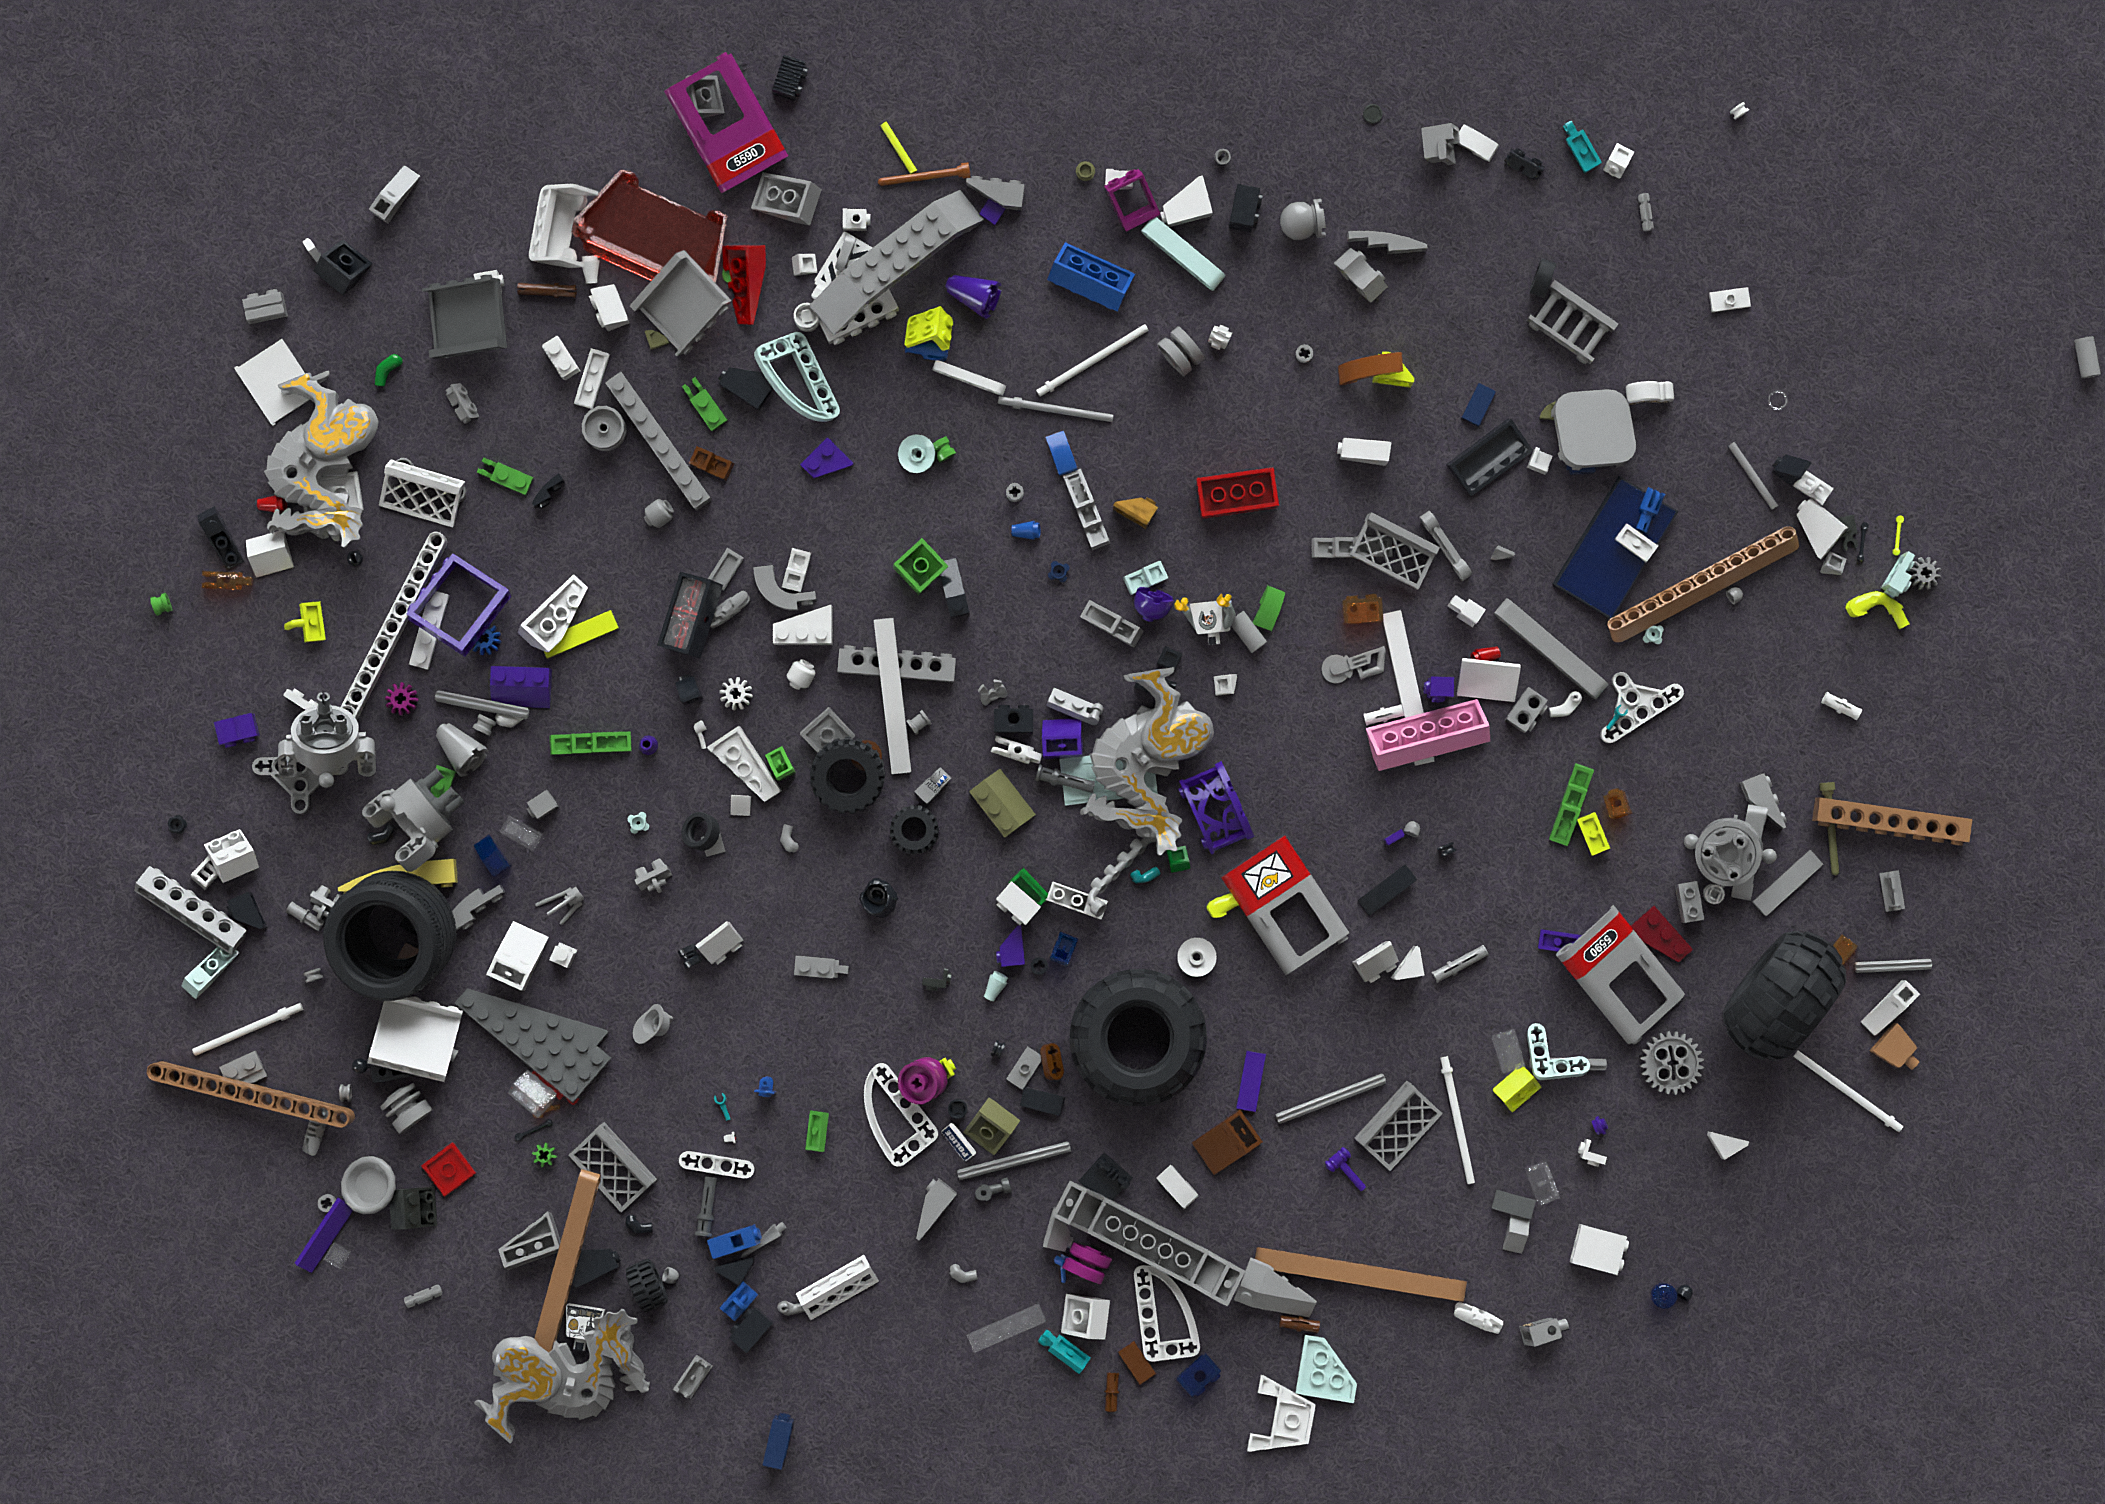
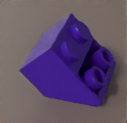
M1076 718L1043 720L1042 748L1044 759L1083 757L1081 720Z

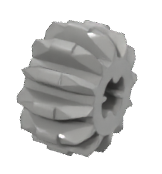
M1922 557L1918 558V562L1914 561V568H1911L1909 571L1913 573L1910 579L1914 578L1915 580L1912 582V586L1919 583V590H1922L1924 586L1929 590L1931 585L1936 586L1938 584L1935 579H1941V576L1936 574V572L1941 571V568L1935 569L1934 566L1937 565V562L1934 561L1930 564V557H1927L1925 562ZM1923 570H1924V571H1927V572H1928V575H1926V576L1923 575V576H1922V575H1921V572H1922Z

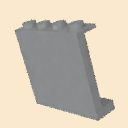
M683 250L676 253L631 303L630 307L634 311L640 309L678 349L675 355L679 356L683 353L686 355L693 349L692 344L695 341H700L705 336L704 331L707 328L713 327L717 322L715 319L719 315L722 316L729 309L727 306L731 300Z

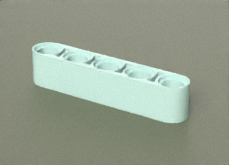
M1157 217L1150 219L1142 228L1141 232L1210 290L1214 291L1225 278V274Z

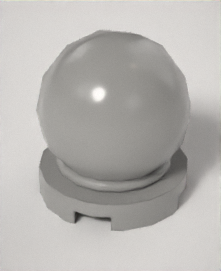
M1313 199L1311 206L1305 202H1294L1284 208L1280 216V225L1285 235L1293 240L1307 239L1313 233L1316 234L1317 238L1326 237V233L1322 232V228H1326L1324 209L1319 208L1322 200Z

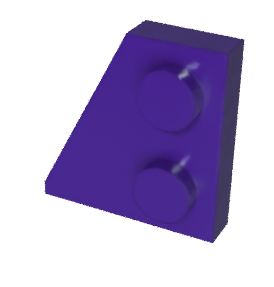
M827 437L800 465L815 479L825 474L851 467L854 463Z

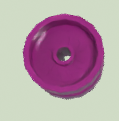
M922 1057L903 1067L898 1077V1088L907 1101L914 1104H924L940 1096L945 1091L948 1082L947 1073L944 1066L938 1060L931 1057Z
M1073 1242L1070 1253L1079 1258V1260L1070 1257L1066 1258L1062 1268L1101 1285L1105 1274L1095 1267L1108 1269L1112 1259L1090 1246Z

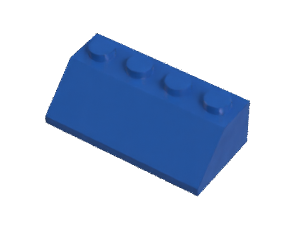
M1065 242L1053 263L1047 280L1118 312L1135 274Z

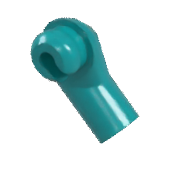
M1153 867L1141 875L1139 870H1135L1130 874V877L1134 883H1145L1159 876L1160 871L1157 867Z

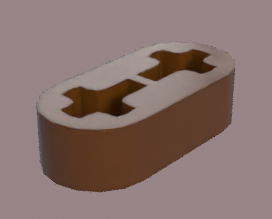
M1055 1043L1045 1044L1040 1050L1045 1077L1048 1080L1061 1079L1064 1074L1060 1049ZM1056 1069V1073L1052 1074V1070Z

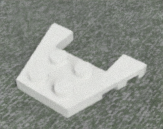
M1261 1375L1258 1393L1277 1396L1271 1436L1250 1433L1247 1451L1252 1452L1309 1444L1315 1404L1268 1377Z

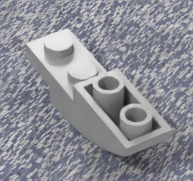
M498 885L485 894L478 888L463 899L452 911L453 918H455L456 931L460 928L465 930L473 925L472 921L476 919L472 913L473 911L478 913L486 908V903L490 901L495 903L502 899V894L505 893L502 885Z

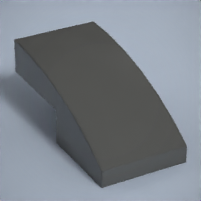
M1496 1189L1491 1208L1531 1219L1536 1200Z

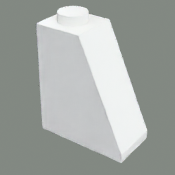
M1203 176L1196 178L1163 205V212H1160L1162 222L1166 223L1168 227L1212 216L1213 212Z
M1343 438L1342 443H1338L1337 454H1340V459L1386 466L1389 462L1391 442Z
M1813 499L1804 500L1797 508L1800 510L1797 513V517L1817 557L1822 559L1848 527Z

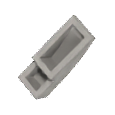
M1089 600L1080 616L1087 622L1132 647L1136 646L1144 632L1140 627Z

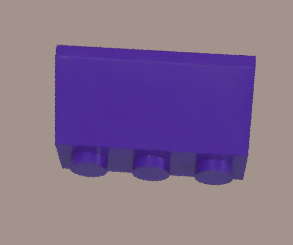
M491 666V701L528 708H550L552 669Z

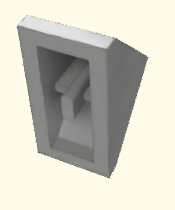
M1510 1214L1503 1250L1522 1254L1528 1238L1530 1219Z

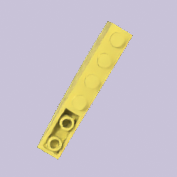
M456 859L426 861L416 870L409 872L424 878V880L433 885L441 884V888L453 887V883H458ZM401 865L380 869L338 887V891L346 893L360 881L375 873L383 871H408Z

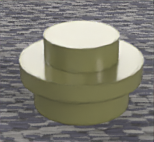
M1081 162L1076 168V175L1082 181H1089L1095 175V168L1090 162Z

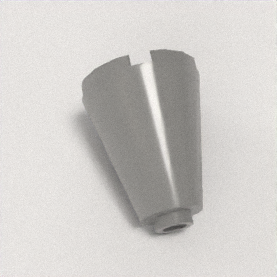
M442 724L436 730V738L455 772L460 777L468 775L466 771L470 769L472 771L476 770L486 759L487 755L485 752H488V749L452 724Z

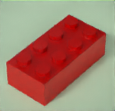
M1274 467L1196 478L1201 519L1279 507Z

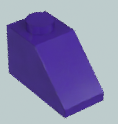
M1021 925L1017 926L1000 946V951H996L997 963H1001V967L1025 964Z

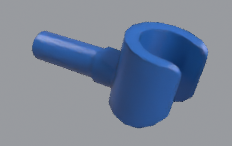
M1061 1254V1257L1056 1256L1054 1262L1060 1266L1061 1282L1065 1283L1066 1269L1062 1267L1068 1257Z

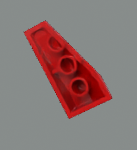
M765 245L722 246L724 271H729L731 277L728 287L733 289L735 295L732 302L738 324H754L766 267Z

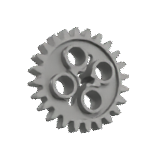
M1667 1031L1666 1037H1664L1662 1033H1659V1039L1652 1037L1653 1044L1646 1043L1649 1047L1648 1050L1642 1049L1646 1056L1640 1057L1641 1060L1645 1061L1640 1067L1646 1070L1641 1074L1649 1076L1645 1080L1646 1082L1653 1081L1652 1088L1658 1085V1092L1665 1088L1666 1094H1669L1671 1089L1675 1095L1678 1089L1684 1093L1685 1086L1689 1089L1692 1088L1690 1082L1697 1083L1695 1076H1702L1697 1072L1698 1069H1704L1703 1066L1699 1065V1062L1704 1061V1059L1698 1058L1702 1051L1695 1050L1698 1044L1691 1045L1692 1038L1685 1040L1686 1034L1678 1037V1032L1675 1031L1673 1036H1671L1670 1031ZM1670 1045L1672 1047V1060H1676V1064L1673 1065L1675 1080H1672V1067L1667 1064V1062L1671 1061L1668 1049ZM1680 1046L1685 1050V1054L1681 1058L1676 1055V1049ZM1662 1048L1666 1055L1660 1060L1657 1058L1656 1053ZM1681 1066H1685L1687 1069V1074L1684 1077L1678 1074V1069ZM1665 1068L1668 1072L1665 1079L1659 1077V1070Z

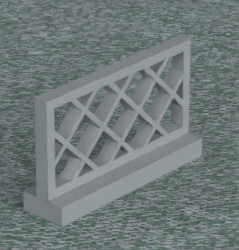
M1372 512L1367 514L1364 520L1365 523L1349 555L1418 590L1440 547ZM1368 526L1375 529L1376 538L1367 540L1365 531ZM1388 536L1392 538L1394 546L1385 549L1381 538ZM1378 539L1381 550L1372 553L1368 542ZM1365 544L1369 554L1361 556L1355 553L1358 546ZM1402 545L1408 546L1411 555L1401 557L1398 547ZM1395 548L1399 559L1389 562L1386 551ZM1382 552L1386 563L1378 565L1375 563L1373 555ZM1422 553L1428 556L1426 564L1419 566L1415 555ZM1412 557L1416 568L1406 571L1403 559ZM1400 561L1403 572L1396 574L1392 572L1390 564ZM1417 570L1419 576L1417 583L1409 580L1408 572Z
M1406 1081L1358 1133L1355 1139L1391 1171L1443 1113L1411 1083ZM1414 1094L1420 1098V1106H1410V1098ZM1431 1108L1436 1112L1431 1119H1424L1423 1109ZM1410 1109H1420V1120H1410ZM1399 1110H1407V1120L1397 1121L1396 1113ZM1407 1123V1134L1397 1135V1124ZM1410 1123H1420L1421 1130L1416 1134H1410ZM1386 1124H1393L1394 1135H1383V1128ZM1407 1137L1405 1148H1397V1138ZM1383 1138H1394V1148L1384 1149ZM1373 1139H1380L1381 1149L1373 1150L1368 1144ZM1394 1151V1160L1388 1164L1384 1161V1152Z
M605 1122L599 1125L569 1154V1157L581 1170L584 1169L591 1172V1164L601 1165V1181L598 1188L620 1212H623L657 1180ZM595 1135L601 1140V1148L591 1147V1139ZM579 1150H588L587 1161H581L575 1154ZM591 1151H601V1162L591 1161ZM605 1151H611L615 1155L614 1162H604ZM604 1165H614V1176L604 1175ZM618 1166H625L628 1169V1177L618 1176ZM604 1179H614V1190L604 1187ZM617 1179L628 1180L627 1190H617ZM631 1180H638L643 1187L639 1191H631ZM617 1193H627V1202L623 1206L617 1201Z

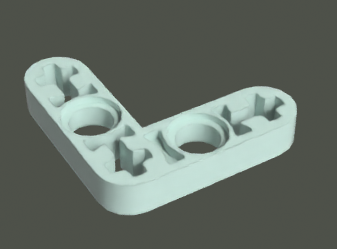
M1537 1023L1529 1027L1527 1040L1532 1072L1536 1079L1550 1080L1578 1077L1587 1074L1590 1063L1585 1057L1550 1060L1544 1027ZM1534 1029H1537V1032H1541L1538 1036L1539 1042L1536 1043L1535 1034H1531ZM1541 1047L1544 1050V1055L1536 1056L1534 1049ZM1540 1061H1543V1069H1547L1544 1075H1542L1540 1071H1537L1540 1068ZM1578 1062H1581L1582 1065H1585L1582 1071L1579 1067H1575L1572 1069V1072H1570V1068L1577 1066ZM1564 1064L1567 1071L1559 1073L1556 1070V1065Z

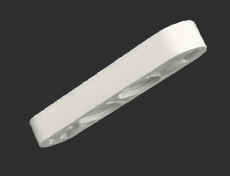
M938 360L935 361L932 369L937 373L1003 396L1006 386L999 382Z
M686 1151L679 1157L680 1165L690 1170L738 1178H749L755 1171L754 1165L747 1160ZM687 1154L690 1155L691 1159H697L696 1155L700 1156L698 1161L699 1168L695 1167L696 1163L693 1162L687 1166L683 1158L687 1157ZM707 1157L713 1161V1165L709 1169L702 1166V1160ZM723 1161H729L732 1164V1169L729 1172H724L721 1169ZM735 1162H739L738 1167H744L745 1164H748L751 1172L743 1175V1171L737 1170V1174H734Z

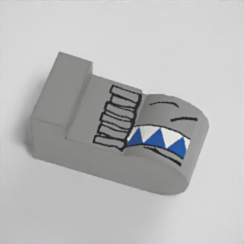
M940 767L914 792L928 804L950 781L951 777Z

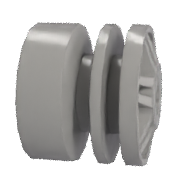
M414 1083L394 1092L380 1106L382 1111L391 1107L392 1110L385 1115L387 1118L395 1114L397 1115L392 1125L399 1134L411 1128L433 1110L426 1100L418 1103L415 1101L421 1094L420 1091L413 1095L410 1094L416 1088Z

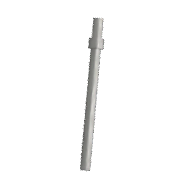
M999 396L998 404L1013 406L1015 409L1027 408L1107 422L1113 421L1112 414L1026 401L1019 397H1014L1013 399Z

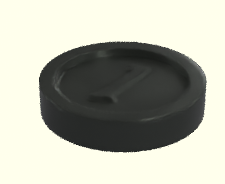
M1376 104L1366 106L1363 111L1364 119L1371 124L1379 122L1383 115L1382 109Z

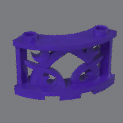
M1222 761L1214 764V768L1184 781L1183 779L1179 780L1181 787L1178 788L1182 798H1187L1203 835V838L1200 840L1204 849L1208 848L1211 855L1215 853L1214 851L1241 839L1247 838L1248 840L1254 837ZM1216 777L1209 785L1205 782ZM1203 783L1206 787L1205 791L1201 788H1196L1199 793L1192 795L1189 788ZM1215 788V790L1218 792V789L1222 788L1224 790V795H1216L1213 789ZM1210 794L1217 800L1231 801V805L1223 812V822L1216 821L1204 814L1205 805ZM1192 800H1194V801H1199V800H1200L1199 805H1198V811L1196 810V807H1195V805H1194V803H1193ZM1229 812L1234 813L1235 818H1234V819H1230V818H1229V822H1230V823H1227V821H1226L1227 813H1229ZM1202 821L1211 826L1205 830ZM1220 829H1224L1225 837L1212 842L1210 833L1214 831L1218 837ZM1239 829H1242V830L1237 831V832H1235V833H1233V834H1230V835L1228 834V830H1239Z

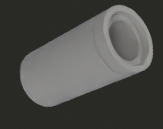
M2094 337L2074 340L2081 379L2101 375Z
M1244 611L1234 618L1231 627L1251 653L1267 642Z

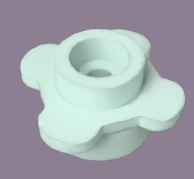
M1658 625L1646 629L1643 641L1645 643L1655 642V644H1660L1662 642V632L1664 631L1663 627Z
M644 812L628 817L632 833L636 834L638 831H647L649 829Z

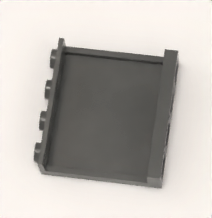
M481 275V279L475 280L474 277L464 278L463 282L451 280L446 281V285L433 283L429 284V288L422 289V292H428L433 332L434 349L429 350V358L443 359L507 348L500 279L493 278L492 275Z

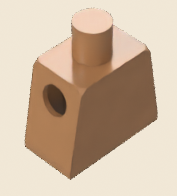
M1893 1023L1869 1050L1895 1068H1900L1905 1064L1913 1070L1919 1063L1912 1055L1917 1046L1898 1023Z

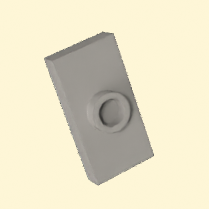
M1027 1046L1006 1079L1023 1090L1041 1062V1055Z

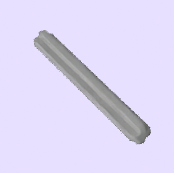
M437 691L435 695V700L441 703L527 719L529 716V709L525 707L444 691Z

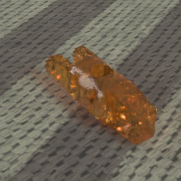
M202 571V576L217 577L216 583H202V588L242 590V586H252L253 578L242 577L243 573ZM229 577L230 582L225 584V579Z

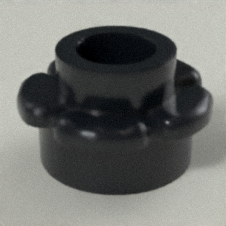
M175 815L168 820V829L171 833L182 834L185 831L187 822L182 816Z

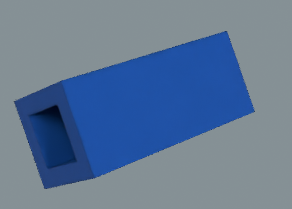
M754 1224L707 1240L712 1258L715 1259L761 1243L760 1239L762 1237L759 1228H756Z

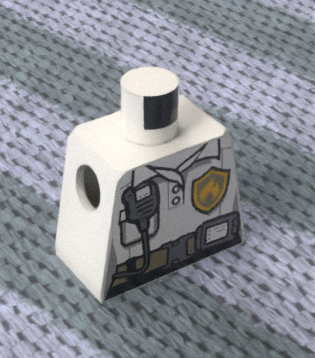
M571 1303L567 1304L566 1335L567 1337L575 1338L573 1349L585 1351L586 1340L584 1332L595 1329L594 1318L603 1317L606 1309Z

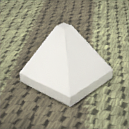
M1237 674L1214 676L1215 695L1234 694Z

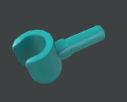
M1621 705L1616 707L1614 710L1615 715L1606 728L1611 730L1616 721L1628 713V709L1621 714L1619 712Z
M722 1093L723 1101L718 1102L716 1096H714V1101L720 1105L727 1121L730 1120L725 1104L727 1097Z

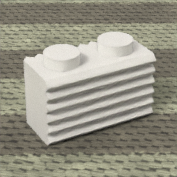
M558 336L542 345V348L563 380H567L580 372V369Z

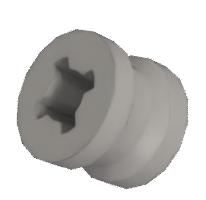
M479 714L478 721L472 728L490 736L492 733L491 728L497 722Z

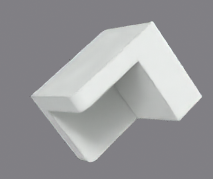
M1536 447L1533 450L1527 468L1545 475L1548 472L1552 456L1539 451L1540 448Z

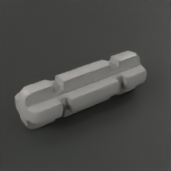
M1642 193L1638 195L1639 203H1641L1639 207L1641 221H1643L1642 228L1643 231H1651L1654 226L1653 221H1651V205L1648 203L1650 198L1648 193Z
M435 1285L430 1290L427 1288L414 1293V1296L409 1295L404 1298L407 1308L415 1306V1303L421 1304L433 1299V1296L435 1298L441 1296L442 1289L439 1285Z

